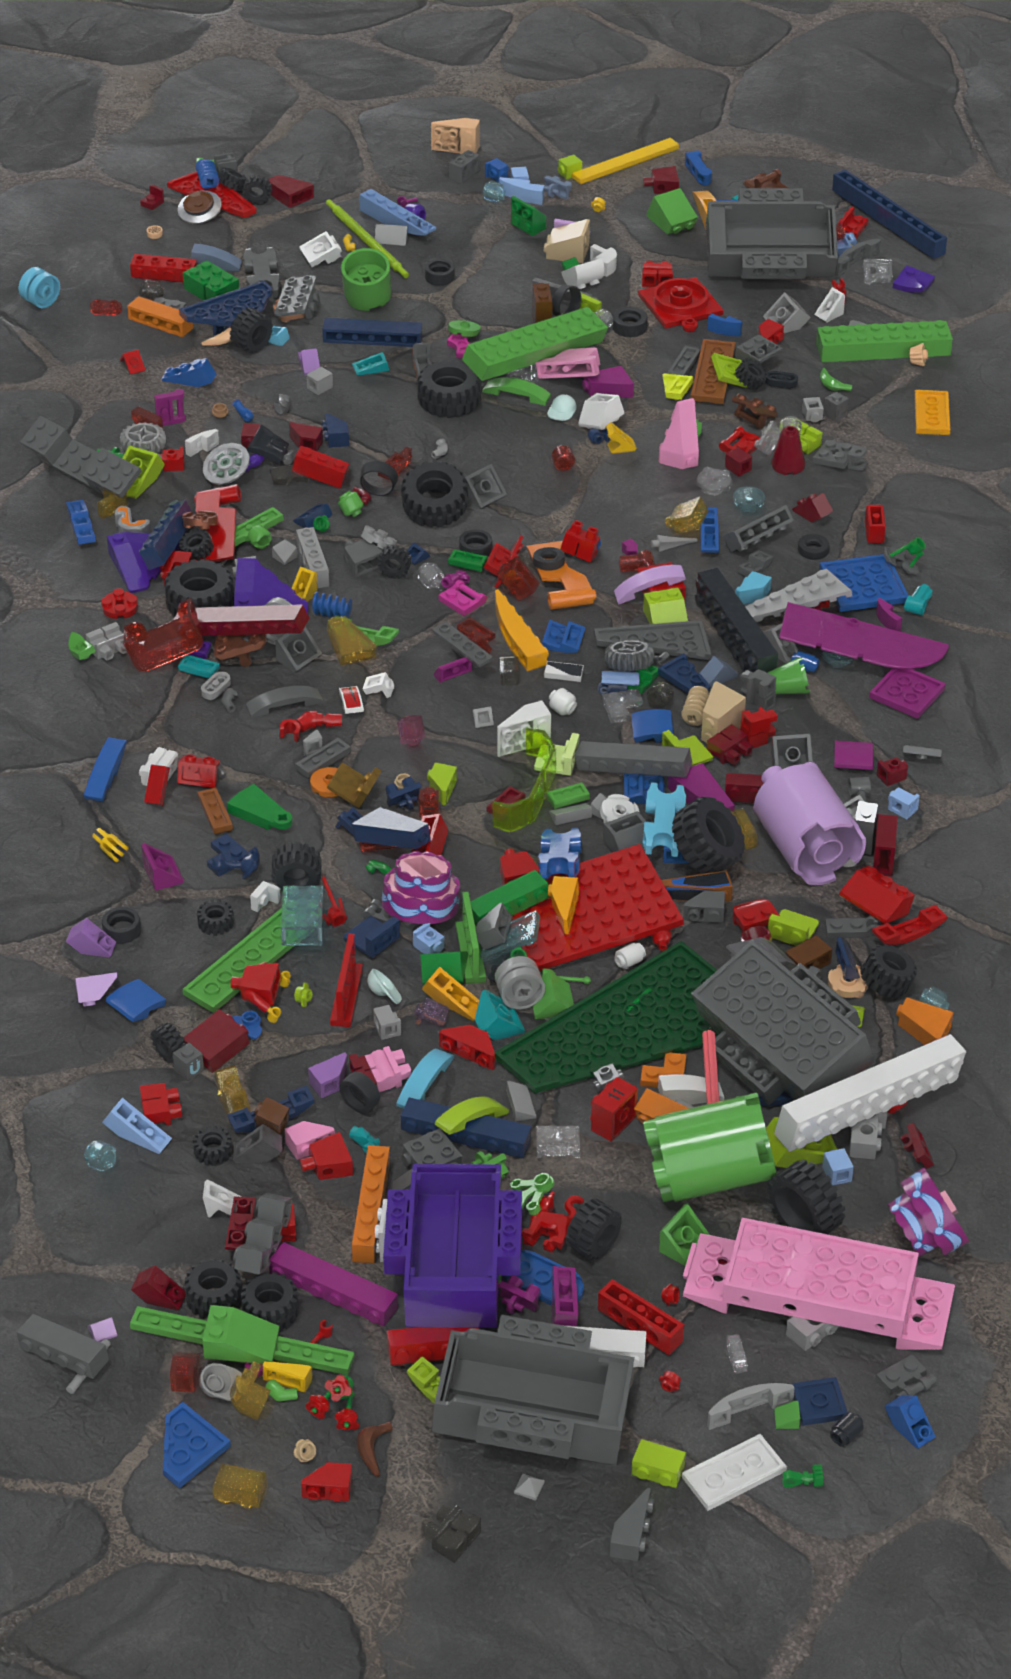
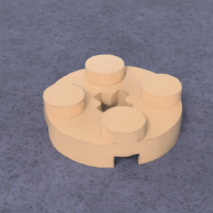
M840 964L837 965V968L833 971L831 969L828 974V986L841 997L862 998L868 986L861 977L860 966L856 965L860 978L851 979V982H847Z

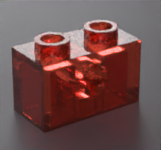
M519 557L503 563L497 572V576L518 601L534 594L540 584Z

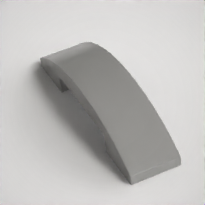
M768 1383L738 1390L726 1396L708 1412L707 1427L711 1430L729 1424L731 1414L765 1403H769L771 1408L774 1409L793 1402L795 1388L791 1384Z

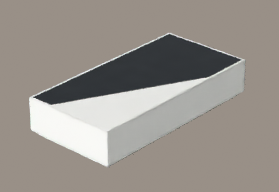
M547 661L544 678L581 682L584 665Z

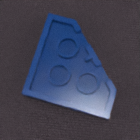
M182 1402L165 1417L163 1475L178 1488L182 1487L231 1447V1440Z

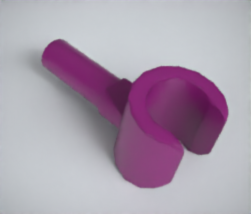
M400 196L397 198L398 205L403 208L409 203L418 201L417 197L406 199L404 196Z

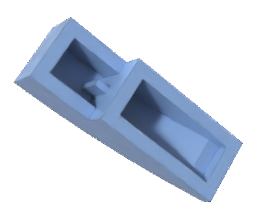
M499 178L500 193L510 198L515 196L527 203L542 205L544 185L530 184V180Z

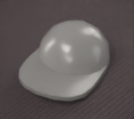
M213 1363L207 1365L199 1377V1386L209 1397L237 1401L244 1397L247 1390L244 1375L239 1370L223 1364Z

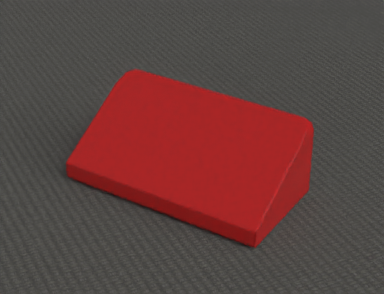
M151 764L144 799L145 803L163 806L170 771L169 767Z

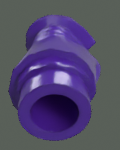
M258 454L251 455L245 472L261 465L264 457Z

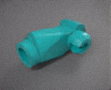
M354 1126L351 1129L349 1137L359 1144L366 1154L368 1145L380 1146L379 1138L375 1139L363 1127Z

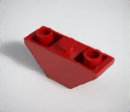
M472 1025L442 1029L439 1032V1047L473 1061L480 1066L491 1070L495 1068V1052L488 1032Z

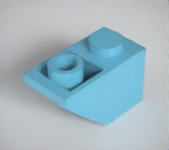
M752 571L748 577L744 578L741 586L736 588L735 593L744 605L754 603L758 599L767 597L771 592L772 577Z

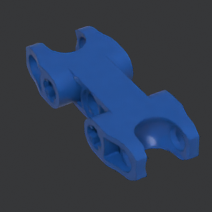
M572 828L567 833H554L552 829H545L542 833L541 853H539L538 860L539 874L544 879H549L551 875L559 873L574 878L579 874V854H581L582 846L581 832L578 828Z

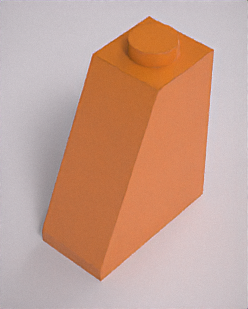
M906 997L903 1005L899 1004L896 1016H899L898 1026L923 1045H926L948 1035L952 1027L954 1012Z

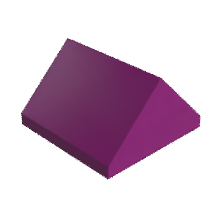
M146 843L141 845L143 866L155 891L184 882L173 856Z

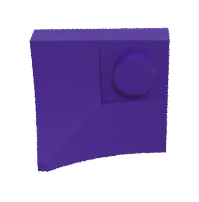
M906 265L893 282L892 288L905 292H924L932 285L935 276Z

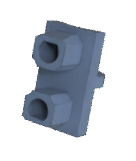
M557 176L544 177V191L547 192L549 197L556 195L565 200L569 198V192L572 190L571 182H562Z

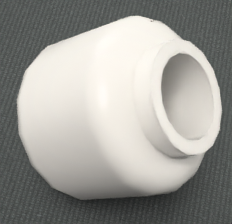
M560 688L557 691L553 690L549 695L550 708L561 716L570 715L577 706L575 695L565 688Z

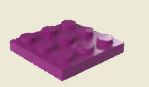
M892 668L870 691L869 698L918 719L945 690L946 683L913 669Z

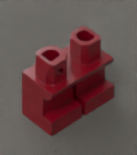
M732 724L707 740V750L713 757L717 756L723 765L727 762L733 765L737 764L740 761L741 753L745 756L752 754L753 745L747 742L748 735Z

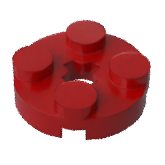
M121 588L115 589L112 593L101 599L104 615L112 619H118V616H124V619L129 618L137 612V596Z

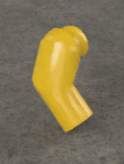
M350 234L345 235L343 238L345 249L348 252L356 250V244L351 243L352 236Z

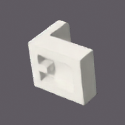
M386 672L366 677L363 686L365 694L383 691L386 698L391 697L394 689V683Z
M263 881L250 895L251 910L258 912L263 906L267 905L268 901L278 904L280 902V888Z

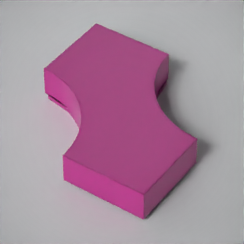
M457 333V335L451 334L447 340V346L456 350V358L462 359L467 345L470 344L468 337H463L460 333Z

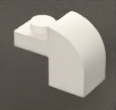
M594 244L591 246L590 260L602 258L604 276L608 277L616 270L617 252L612 247L606 250Z

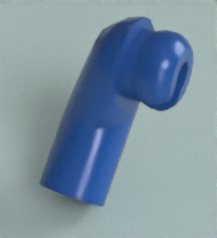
M239 399L232 403L244 421L250 422L253 419L252 411L244 407Z

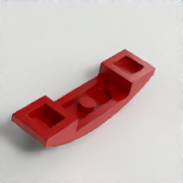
M936 905L920 910L919 916L893 927L886 923L873 928L872 933L884 944H904L930 933L944 923L948 916Z

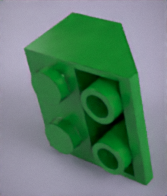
M511 197L512 225L531 236L546 230L545 214L517 197Z

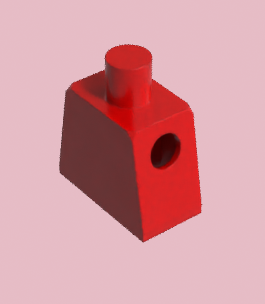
M507 849L504 855L500 857V874L503 885L534 870L539 873L538 865L526 851L516 853L514 849Z
M340 1132L311 1143L309 1145V1157L299 1159L302 1172L314 1169L319 1180L353 1176V1160Z

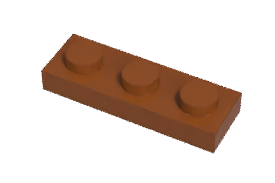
M217 788L199 791L198 798L213 833L218 834L233 830L232 822Z

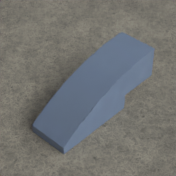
M194 243L191 254L192 259H197V263L201 264L208 260L224 271H240L241 259L216 247Z

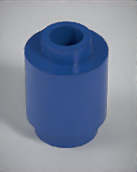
M800 650L793 654L791 661L802 657V661H799L800 665L804 664L805 671L807 673L816 672L819 665V659L816 656Z

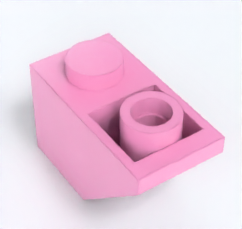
M303 1121L285 1128V1143L295 1158L299 1160L309 1156V1145L311 1143L335 1134V1130L330 1126Z

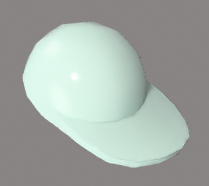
M559 395L553 400L547 415L554 420H570L576 412V402L569 395Z
M372 969L367 979L369 989L379 996L388 995L394 1003L399 1004L402 998L392 981L380 971Z

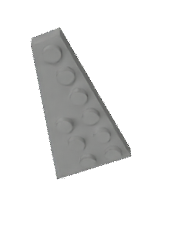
M824 569L814 575L803 578L797 583L788 585L782 590L773 592L767 597L758 599L745 607L754 620L759 622L765 616H781L780 612L786 610L788 602L811 608L818 606L821 601L829 600L833 602L837 601L836 597L846 595V598L853 595L852 591L829 570Z

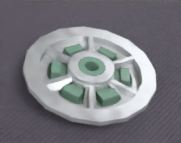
M236 443L223 444L215 448L208 454L203 463L205 478L211 483L218 485L228 484L237 480L245 473L249 465L250 456L247 449L241 444Z

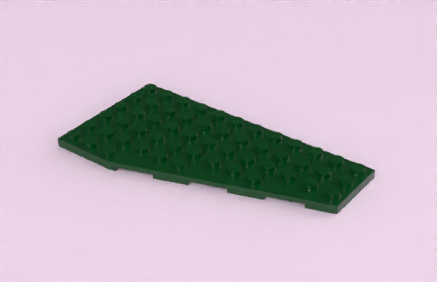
M680 941L495 1052V1059L535 1094L595 1077L593 1072L610 1064H613L616 1070H621L663 1058L667 1053H681L702 1047V1033L704 1031H713L715 1038L719 1034L700 1016L691 993L711 977L717 969L684 942ZM648 988L653 990L649 994L641 995ZM640 996L638 1004L632 1003ZM634 1006L630 1012L626 1011L628 1007Z

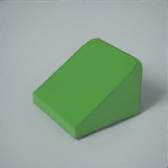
M793 1401L774 1408L776 1429H799V1401Z

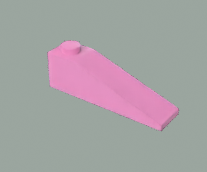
M691 398L676 403L671 416L672 422L669 429H666L664 442L659 447V463L679 469L698 466L699 447L695 401Z

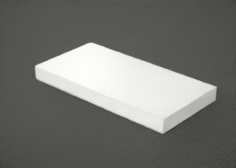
M758 1434L682 1472V1479L707 1511L782 1474L786 1471L787 1466L763 1436Z

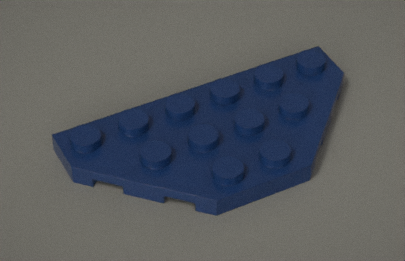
M261 281L179 309V315L185 321L191 323L231 327L233 320L242 310L254 308L263 313L273 293L272 287L265 281Z

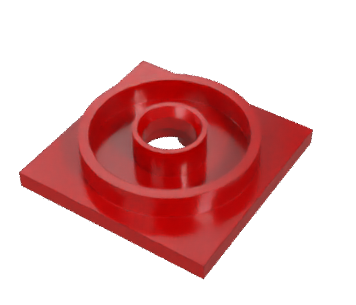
M697 277L669 279L655 287L638 290V296L665 329L682 325V321L686 318L700 321L708 319L710 314L717 316L724 314L723 308Z

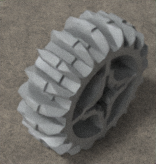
M146 422L133 423L132 426H127L126 429H123V433L120 436V445L124 453L130 445L160 454L164 447H166V434L163 428L157 424H147Z

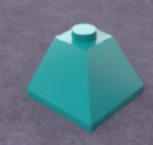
M485 989L481 992L475 1016V1022L479 1029L488 1032L489 1037L493 1040L523 1034L526 1031L515 1009L505 1005L501 997Z

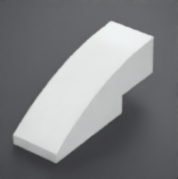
M676 1074L659 1075L658 1089L661 1095L673 1101L683 1099L690 1105L707 1103L704 1077ZM718 1082L719 1101H723L724 1095Z

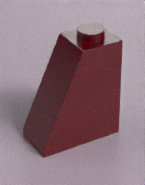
M276 175L268 179L269 184L271 183L272 185L271 196L288 208L314 198V184L283 175Z

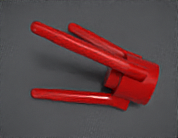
M322 877L332 906L328 909L326 915L314 903L310 902L309 905L325 920L327 925L341 926L347 920L342 899L338 898V907L326 878Z

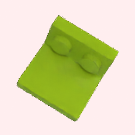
M670 730L662 732V746L690 748L693 762L691 767L713 760L711 753L696 736L693 735L678 740Z

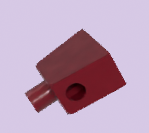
M676 166L652 169L651 177H643V186H652L654 194H663L679 189Z

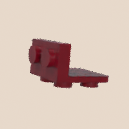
M727 773L725 781L726 795L732 802L754 803L758 791L764 784L761 779L762 775Z

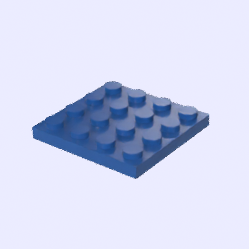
M884 554L821 562L819 565L820 570H829L852 591V597L846 598V595L836 597L837 601L835 603L839 612L877 607V600L879 598L891 605L902 604L906 602L909 596L894 565L885 560Z

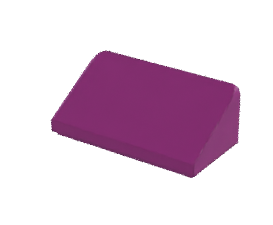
M464 657L439 666L434 672V677L440 683L472 671V662Z

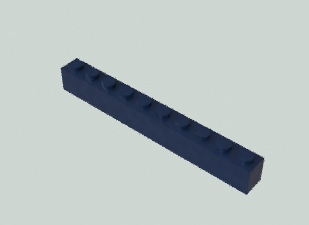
M847 170L833 174L832 190L931 258L935 259L946 254L947 237Z

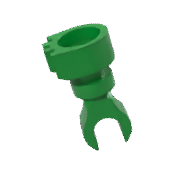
M822 1464L813 1465L812 1473L803 1471V1474L792 1470L782 1473L783 1486L786 1488H792L802 1483L804 1485L813 1483V1487H823Z

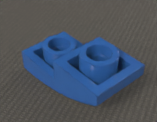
M710 314L708 316L707 330L722 335L740 337L742 335V321L730 316L724 319Z

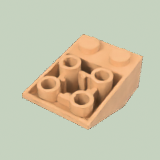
M460 118L431 123V150L459 154L470 150L477 153L480 147V120Z

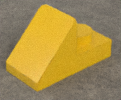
M612 422L606 426L607 435L611 439L608 443L611 453L630 452L637 449L634 440Z

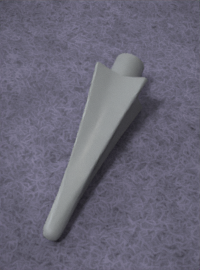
M657 535V540H651V547H658L660 552L676 546L695 543L698 539Z

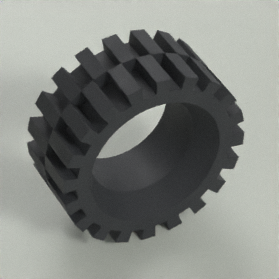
M798 1160L771 1178V1181L768 1182L769 1188L767 1189V1194L770 1195L768 1201L770 1204H773L774 1207L771 1209L774 1214L777 1213L779 1216L777 1220L780 1224L784 1223L787 1227L829 1234L842 1225V1220L845 1219V1214L842 1213L845 1211V1206L840 1203L843 1201L842 1196L836 1193L838 1188L830 1183L832 1179L828 1175L824 1176L823 1170L820 1167L815 1169L814 1163H807V1160Z

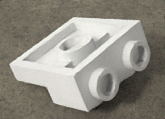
M327 231L299 246L311 267L320 264L324 260L329 264L341 257L340 253L342 250L333 235L329 236Z

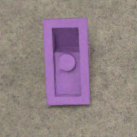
M316 348L298 352V359L304 376L320 367Z

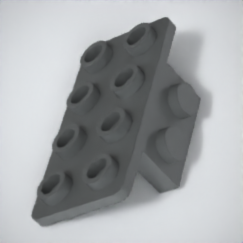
M306 275L304 277H291L287 279L274 312L275 317L305 313L306 319L313 318L317 310V304L320 302L319 294L315 290L316 276Z

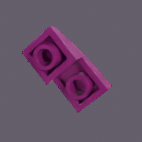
M879 598L876 609L878 619L886 628L901 632L902 617L893 612L891 604Z

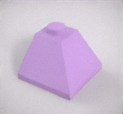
M117 973L75 978L78 1003L83 1002V1006L96 1005L95 1001L101 999L117 978Z

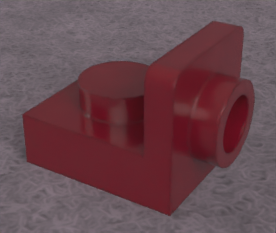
M150 185V194L141 199L140 204L145 208L154 210L164 203L163 188Z

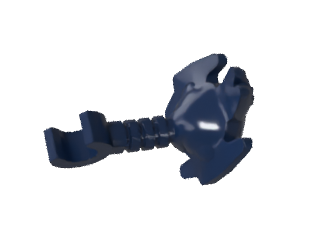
M254 846L241 862L226 860L225 856L220 854V861L216 862L211 858L210 864L216 870L224 867L240 868L244 873L242 879H245L257 870L260 854L257 847Z

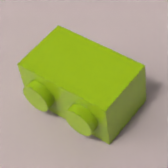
M641 1439L632 1460V1475L640 1479L660 1483L663 1486L677 1488L685 1468L686 1452Z

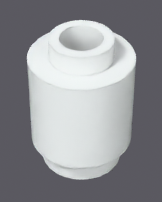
M631 943L616 951L615 962L619 967L627 969L643 960L646 956L645 949L640 943Z

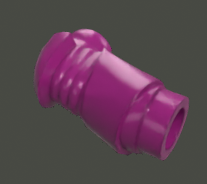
M458 570L453 574H446L441 580V584L444 588L454 586L457 580H462L467 584L470 581V576L466 571Z

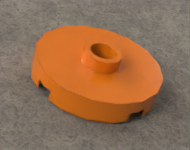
M326 767L315 771L310 779L312 791L319 793V796L331 798L338 796L327 789L338 768Z

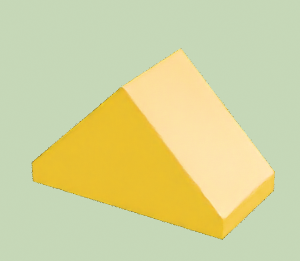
M300 566L292 589L295 591V594L301 599L304 598L307 602L314 597L317 591V573Z

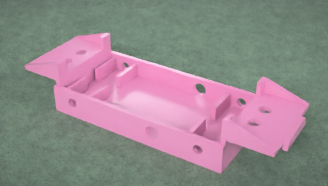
M747 1218L741 1219L736 1240L700 1233L698 1243H692L683 1278L687 1279L683 1296L721 1313H727L730 1303L897 1338L896 1349L899 1350L942 1349L955 1285L915 1277L919 1255L917 1252ZM725 1259L728 1263L721 1265L718 1263V1260ZM721 1276L723 1280L715 1281L713 1277ZM922 1299L926 1301V1303L924 1305H919L916 1303V1301ZM792 1304L796 1309H788L784 1305ZM918 1316L923 1320L915 1322L912 1318Z

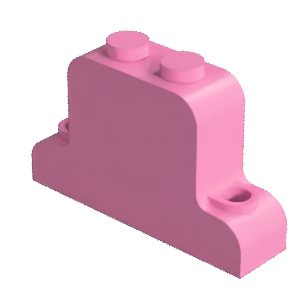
M597 348L567 349L553 358H545L535 363L539 379L596 376L600 373L598 366L601 365Z

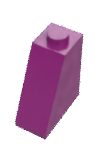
M622 366L599 370L600 373L598 375L584 376V381H582L583 389L587 391L589 396L601 393L619 395V398H633L634 383Z

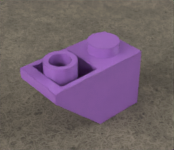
M88 918L73 926L66 940L80 954L108 958L112 955L116 945L115 940Z
M344 1052L308 1068L309 1083L321 1099L340 1091L339 1085L344 1080L348 1070L347 1054Z

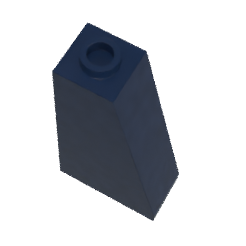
M381 807L352 823L354 839L357 842L418 849L431 841L428 823Z

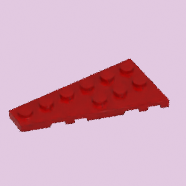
M197 171L167 182V188L185 195L196 191H211L221 199L222 210L242 218L250 217L257 213L255 206L232 188L230 189L220 182L214 188H202Z

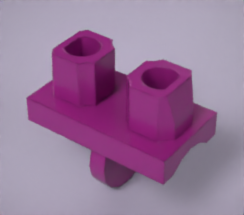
M512 1275L506 1282L501 1280L499 1288H501L500 1295L504 1297L502 1303L507 1305L506 1312L513 1314L516 1310L523 1312L524 1308H527L536 1313L539 1308L537 1301L541 1294L540 1288L530 1284L526 1291L521 1290L523 1281L515 1275Z

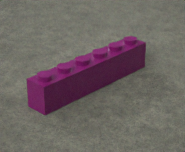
M283 1242L276 1250V1253L269 1259L271 1261L269 1266L270 1274L276 1272L279 1276L283 1274L286 1276V1279L290 1278L297 1288H301L315 1297L323 1298L335 1306L347 1309L352 1314L360 1315L372 1323L385 1327L398 1309L397 1293Z

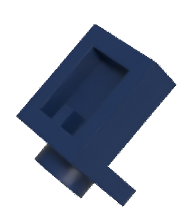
M354 808L348 812L344 810L337 819L339 821L335 827L339 829L343 825L354 836L352 823L363 816Z

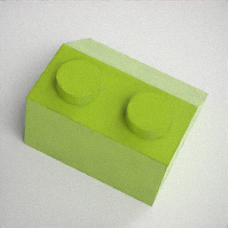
M679 588L644 593L643 611L649 624L688 621L684 598Z

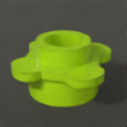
M303 983V986H298L295 990V1001L301 1003L302 1007H306L307 1002L312 999V990L309 989L308 983Z

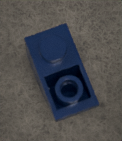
M325 414V421H322L324 440L328 441L329 448L349 446L347 422L330 414Z

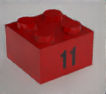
M616 1077L611 1083H607L604 1090L599 1095H595L591 1101V1131L612 1142L636 1118L634 1108L637 1105L638 1088L619 1077Z

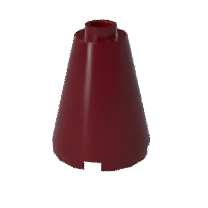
M787 426L782 429L771 460L773 470L783 475H788V473L794 472L793 475H796L805 469V458L799 430L794 426Z

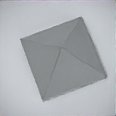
M491 706L472 710L475 728L494 725Z
M522 1474L514 1494L536 1501L545 1481Z

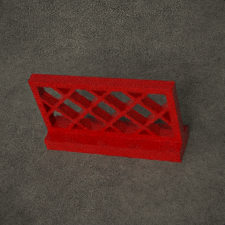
M348 934L330 1018V1026L351 1028L363 972V964L356 963L355 934Z

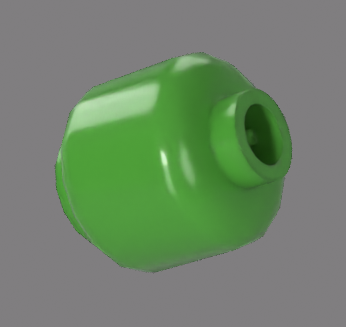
M349 490L339 497L338 506L345 516L352 515L355 517L362 512L361 508L364 503L357 492Z

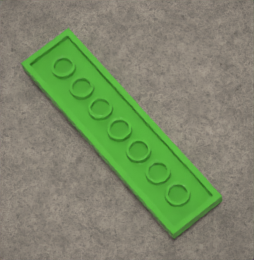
M290 900L184 987L183 995L212 1013L216 1012L240 992V989H231L232 977H242L244 969L248 965L276 962L321 924V917Z

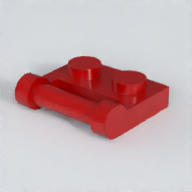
M738 426L730 437L719 443V448L723 452L728 453L739 447L750 455L762 444L763 438L746 432L743 427ZM737 438H741L734 446H731Z

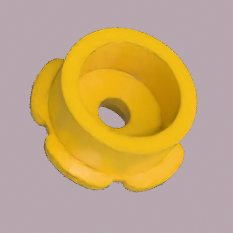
M597 197L591 202V207L596 212L604 211L606 202L604 199Z

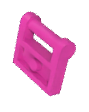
M457 580L454 586L439 594L440 602L463 616L477 609L487 600L486 595L474 591L466 586L462 580ZM462 591V592L466 593V594L469 595L470 597L474 598V600L468 598L467 596H465L464 594H462V593H460V592Z

